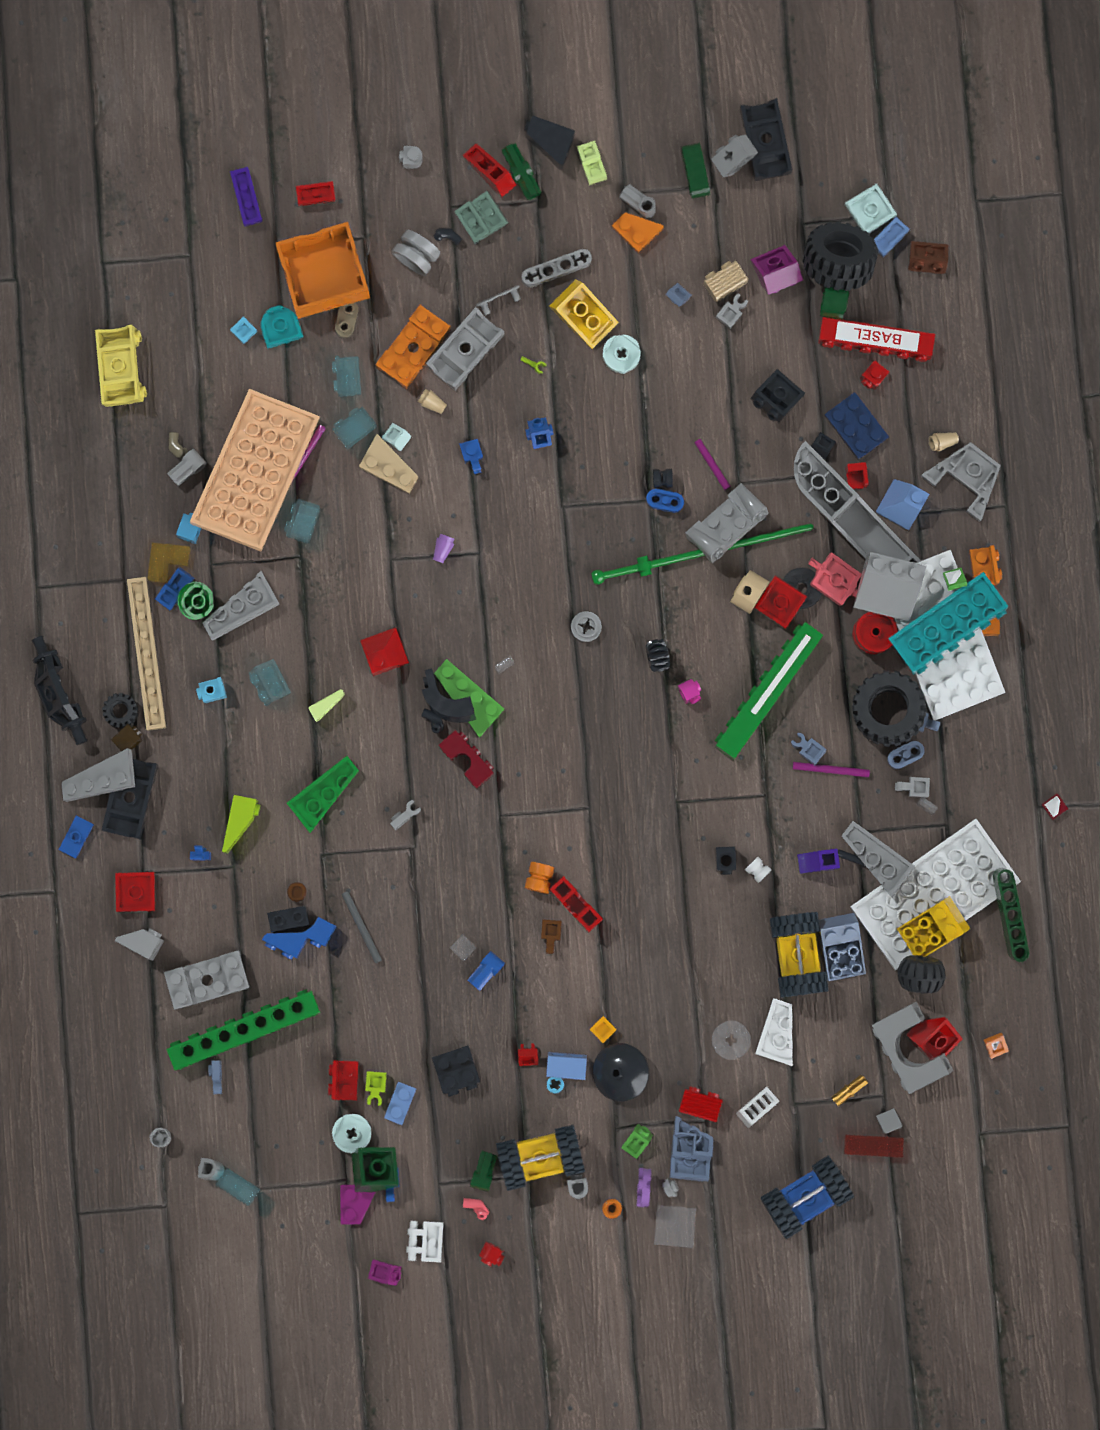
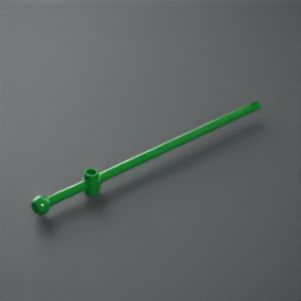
M806 524L741 539L728 550L813 530L814 526L813 524ZM699 549L652 561L648 560V556L637 558L638 564L605 572L594 570L591 576L593 583L600 585L605 579L639 571L641 577L651 575L652 568L705 555Z

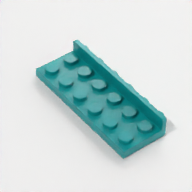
M982 572L968 582L967 586L955 591L888 639L907 664L913 675L915 673L920 675L928 669L927 665L932 661L934 664L944 658L942 654L948 650L950 653L959 647L958 643L962 640L967 642L975 636V631L978 629L984 630L990 626L992 619L1003 617L1007 613L1008 605L985 573Z

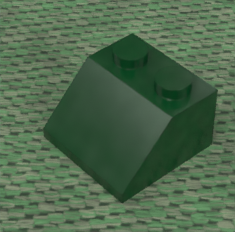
M395 1147L357 1148L351 1154L355 1192H375L399 1186Z

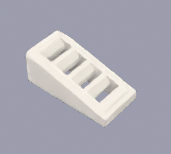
M766 1087L741 1108L736 1115L749 1128L773 1108L779 1100ZM762 1095H765L768 1098V1100L771 1102L770 1105L764 1100ZM757 1100H759L760 1103L765 1107L764 1110L756 1102ZM751 1105L758 1111V1115L751 1109ZM745 1110L750 1114L753 1120L746 1114Z

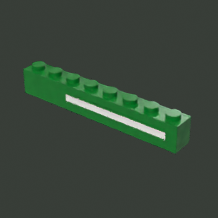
M806 622L802 626L798 624L793 631L794 638L791 641L787 640L781 648L784 650L781 656L776 655L770 663L773 667L769 672L764 671L759 678L762 681L758 687L754 685L749 692L750 699L747 703L744 701L737 709L739 711L737 717L734 718L732 716L725 725L728 727L726 732H720L715 739V742H717L715 748L733 761L823 637V634Z

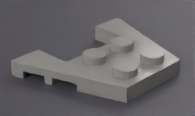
M970 442L930 470L924 472L921 477L935 487L945 473L953 476L977 495V498L966 512L980 522L1001 465Z

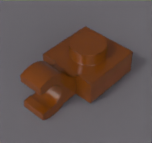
M542 919L541 939L547 940L546 954L554 953V940L560 941L562 921Z

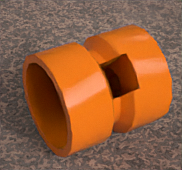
M531 862L528 871L531 877L526 879L524 888L548 894L551 884L548 880L552 879L555 867Z

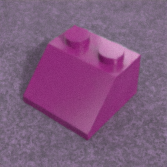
M786 245L751 259L760 283L768 295L803 281L798 261Z

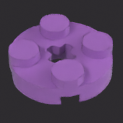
M639 1168L637 1207H648L651 1169Z

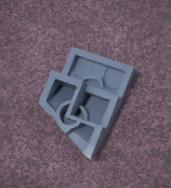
M675 1117L670 1178L708 1182L710 1160L713 1153V1137L701 1132L697 1127L682 1121L680 1117Z

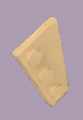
M376 434L359 468L410 494L418 476Z

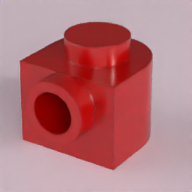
M486 1241L479 1254L482 1258L480 1261L488 1266L494 1264L500 1267L505 1257L502 1255L504 1250Z

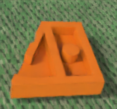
M625 212L612 225V228L639 253L664 229V226Z

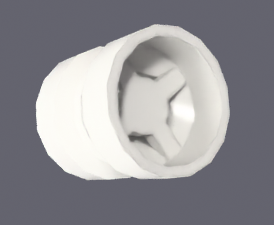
M757 857L745 871L748 874L754 875V879L759 883L771 869L768 866H763L762 860Z

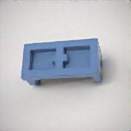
M548 1052L546 1077L585 1080L587 1055Z

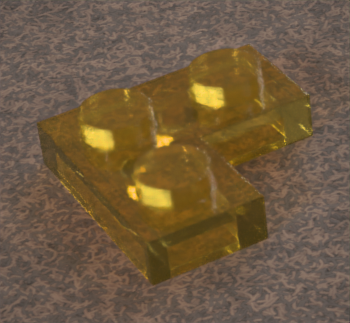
M152 542L147 580L167 583L169 564L188 566L190 546Z

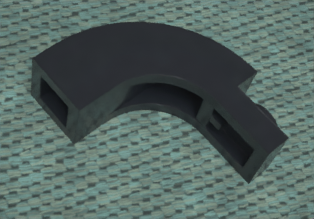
M432 668L425 670L426 677H423V682L426 689H422V694L426 704L435 715L454 723L476 720L470 696L455 700L442 696L438 691Z

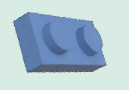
M398 1082L384 1118L403 1125L416 1088Z

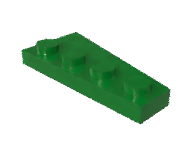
M345 756L290 799L287 805L311 833L359 770L349 757Z

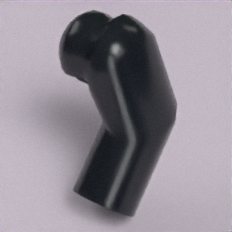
M438 228L433 235L436 241L449 238L456 246L463 239L451 228Z
M424 708L421 717L430 720L432 732L436 734L442 732L444 728L442 718L435 715L431 710Z

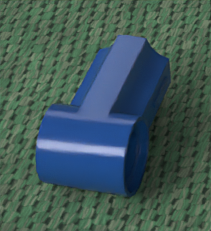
M490 951L480 962V966L473 972L468 981L481 991L492 976H495L501 970L505 962Z

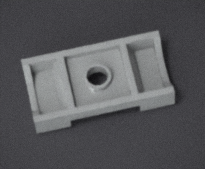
M475 307L429 359L426 367L456 391L472 369L505 335L504 331L493 325ZM462 344L470 345L471 349L468 353L460 351Z
M239 950L164 972L174 1010L250 988ZM205 975H211L213 978L210 986H205L202 983Z

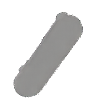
M519 285L476 304V306H481L484 315L490 314L487 302L511 292L516 302L521 299L517 292Z

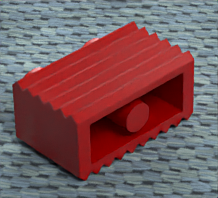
M689 1087V1090L684 1089L678 1112L717 1122L723 1101L719 1099V1095L708 1092V1095L700 1093L701 1089Z

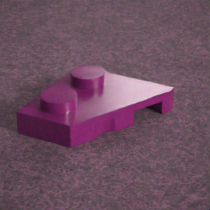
M340 1185L341 1224H361L376 1191L355 1192L354 1185Z

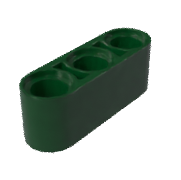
M701 144L681 146L691 199L710 196V187Z

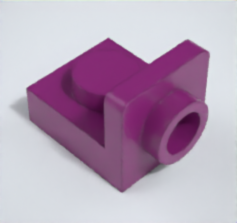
M372 1260L368 1279L387 1285H397L401 1277V1266Z

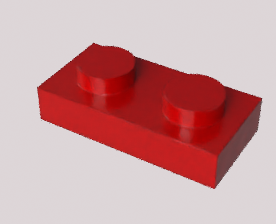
M333 181L296 186L298 206L336 201Z

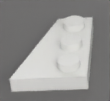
M773 998L755 1054L793 1066L792 1004Z

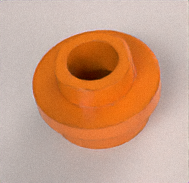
M609 1199L603 1204L602 1210L606 1217L614 1219L621 1214L622 1206L619 1201ZM614 1205L616 1207L615 1212H609L608 1207Z

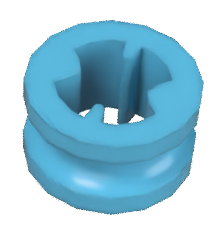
M550 1077L548 1079L547 1088L550 1092L559 1093L563 1090L564 1082L561 1078ZM553 1079L555 1081L559 1080L561 1082V1085H559L560 1089H551L550 1084L552 1083L550 1081Z

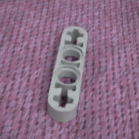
M581 249L528 268L522 273V282L527 287H534L586 268L591 264V253L586 249ZM581 254H583L584 257L588 256L585 263H583L582 260L577 261V266L574 267V261L572 257H575L576 261L580 259ZM564 260L571 263V267L567 270L560 267V263ZM545 267L553 269L551 276L543 274L542 271ZM536 270H539L542 279H539V276H536L533 278V282H530V280H525L527 278V274H531V276L537 275Z

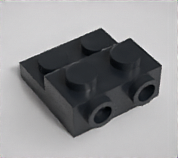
M776 369L754 392L751 400H753V405L756 408H762L767 412V417L771 421L780 423L806 393L781 371Z
M469 1045L432 1057L443 1095L448 1094V1097L459 1094V1089L466 1087L468 1091L478 1087L477 1083H480V1079Z

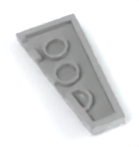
M262 571L251 582L244 585L240 592L236 595L234 594L223 607L218 608L203 622L212 641L280 605Z

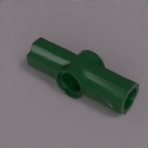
M517 144L507 145L501 152L510 167V173L515 183L519 184L526 200H532L541 194L540 188L533 177V171L527 160H524Z

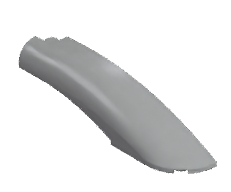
M806 441L800 446L794 460V477L799 489L865 559L869 551L913 563L921 561Z

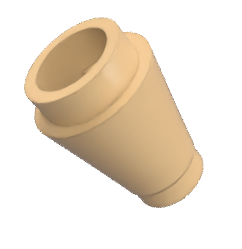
M425 389L418 400L421 406L442 414L447 406L432 390Z
M956 432L934 433L933 436L929 437L931 450L937 452L959 442Z

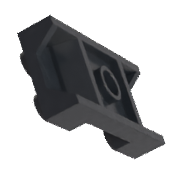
M777 98L765 104L754 106L740 105L739 110L745 134L758 152L751 159L754 180L759 181L792 174L793 169ZM767 134L772 140L769 143H764L761 140V136Z
M133 759L135 787L110 792L102 831L141 840L158 764ZM127 792L134 793L135 799L133 802L128 803L125 801L124 796Z

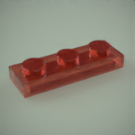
M845 1135L844 1154L903 1158L904 1138Z

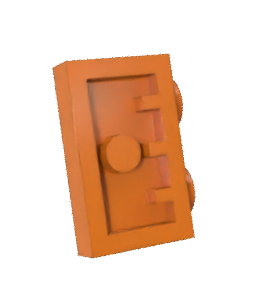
M994 545L969 550L973 579L984 572L993 586L998 585L1002 579V571L997 566L999 552L995 550Z

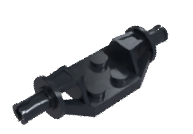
M36 637L32 640L38 656L32 660L34 664H37L34 677L36 690L48 718L62 726V731L70 730L76 742L75 744L81 745L88 741L81 727L87 719L83 717L78 703L69 704L68 695L63 690L60 676L57 674L63 669L57 656L58 651H49L44 637Z

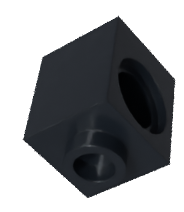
M735 847L715 848L716 872H720L721 875H731L732 871H736ZM728 856L731 859V864L723 866L720 862L721 857Z

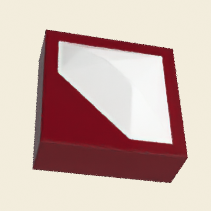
M1055 794L1041 804L1051 820H1054L1068 810V807L1058 794Z

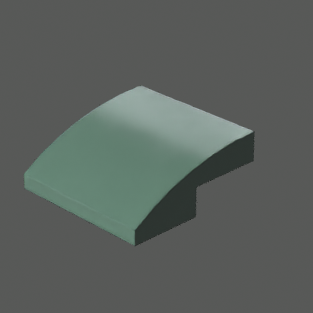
M489 191L484 192L473 201H468L454 211L474 243L486 238L509 223Z

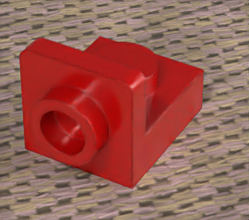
M874 360L861 375V383L866 388L875 390L889 374V371Z

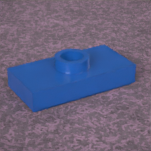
M76 816L58 850L77 859L94 824Z

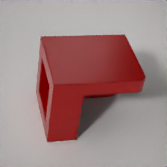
M866 462L847 464L845 467L847 484L852 489L867 488L869 483Z

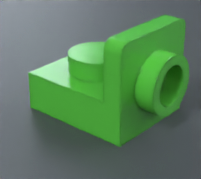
M637 1124L621 1148L637 1159L649 1144L653 1134L645 1126Z

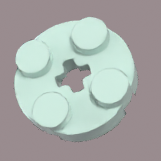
M628 335L611 337L603 348V360L606 366L612 371L621 374L633 370L640 361V347L637 341ZM624 349L626 357L619 358L617 351Z
M358 1114L344 1115L333 1126V1140L340 1150L353 1153L357 1148H365L369 1144L371 1126L364 1117ZM355 1128V1133H357V1137H352V1139H349V1134L346 1133L347 1130Z

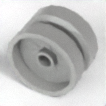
M406 230L401 237L403 244H396L392 254L412 271L426 276L431 269L429 262H436L441 253L436 246L420 234Z

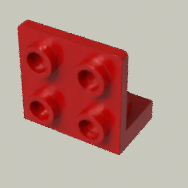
M333 1060V1064H329V1076H332V1084L328 1085V1096H332V1100H357L359 1061Z

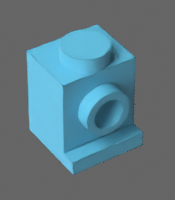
M221 677L199 683L200 688L196 689L199 700L203 699L204 703L227 698ZM213 687L214 691L207 693V688Z

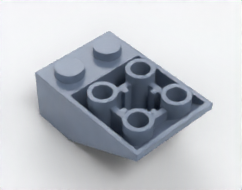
M855 913L820 919V932L818 934L828 981L866 974L859 923Z

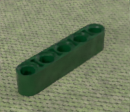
M998 868L993 873V882L1007 952L1011 959L1024 962L1029 957V947L1015 877L1011 870ZM1006 872L1007 879L1001 882L1000 875ZM1010 891L1011 897L1005 901L1004 893ZM1010 910H1014L1015 915L1009 920L1007 914ZM1014 929H1018V936L1016 938L1011 936V932ZM1017 948L1022 949V954L1019 957L1015 956Z

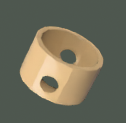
M750 570L738 584L730 602L750 614L770 581ZM745 586L751 588L752 592L750 595L744 593Z

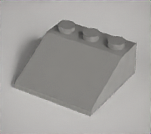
M868 551L853 607L910 622L927 566Z

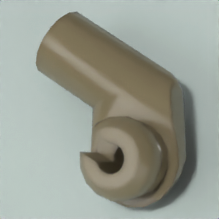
M169 433V451L177 458H183L188 453L187 448H183L178 443V433Z

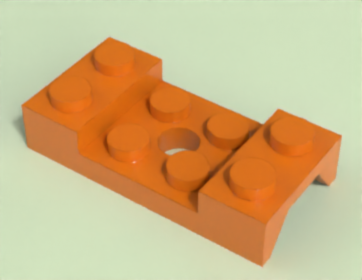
M419 305L409 318L407 325L389 349L375 364L376 368L387 373L407 390L450 332L451 326L422 305ZM415 343L419 346L417 352L412 353L408 350V346Z

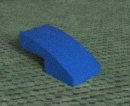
M181 567L177 568L155 600L168 610H171L177 603L178 592L186 584L193 582L195 578Z

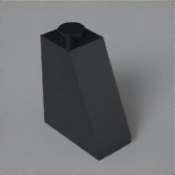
M532 116L531 121L527 120L524 128L526 138L558 169L562 170L575 137V130Z

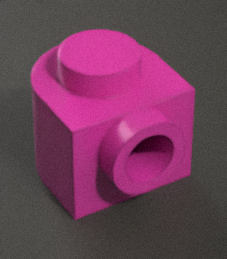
M690 679L677 686L685 704L689 702L695 704L701 700V687L697 681Z

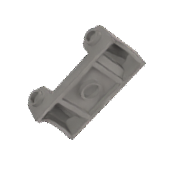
M742 483L727 495L728 499L702 522L698 521L685 532L686 538L696 545L711 563L721 558L730 547L768 515L767 507Z

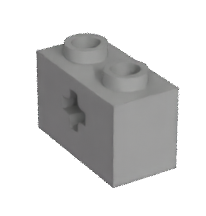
M746 134L731 137L728 140L729 144L716 150V155L711 159L723 177L735 174L758 154Z

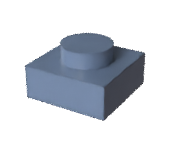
M678 283L666 293L670 300L679 307L691 297V294Z

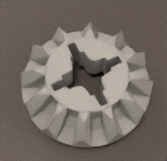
M588 611L577 614L571 623L573 635L582 642H590L596 639L602 628L599 617ZM589 619V626L593 629H588L587 632L583 634V627H581L580 625L585 624Z

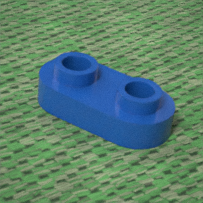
M652 489L646 497L648 506L653 509L676 513L684 506L683 497L675 492ZM655 496L659 498V501L656 503L652 501V498ZM671 501H677L678 505L672 506Z

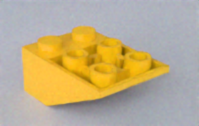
M950 896L897 928L912 954L922 957L928 956L971 929Z

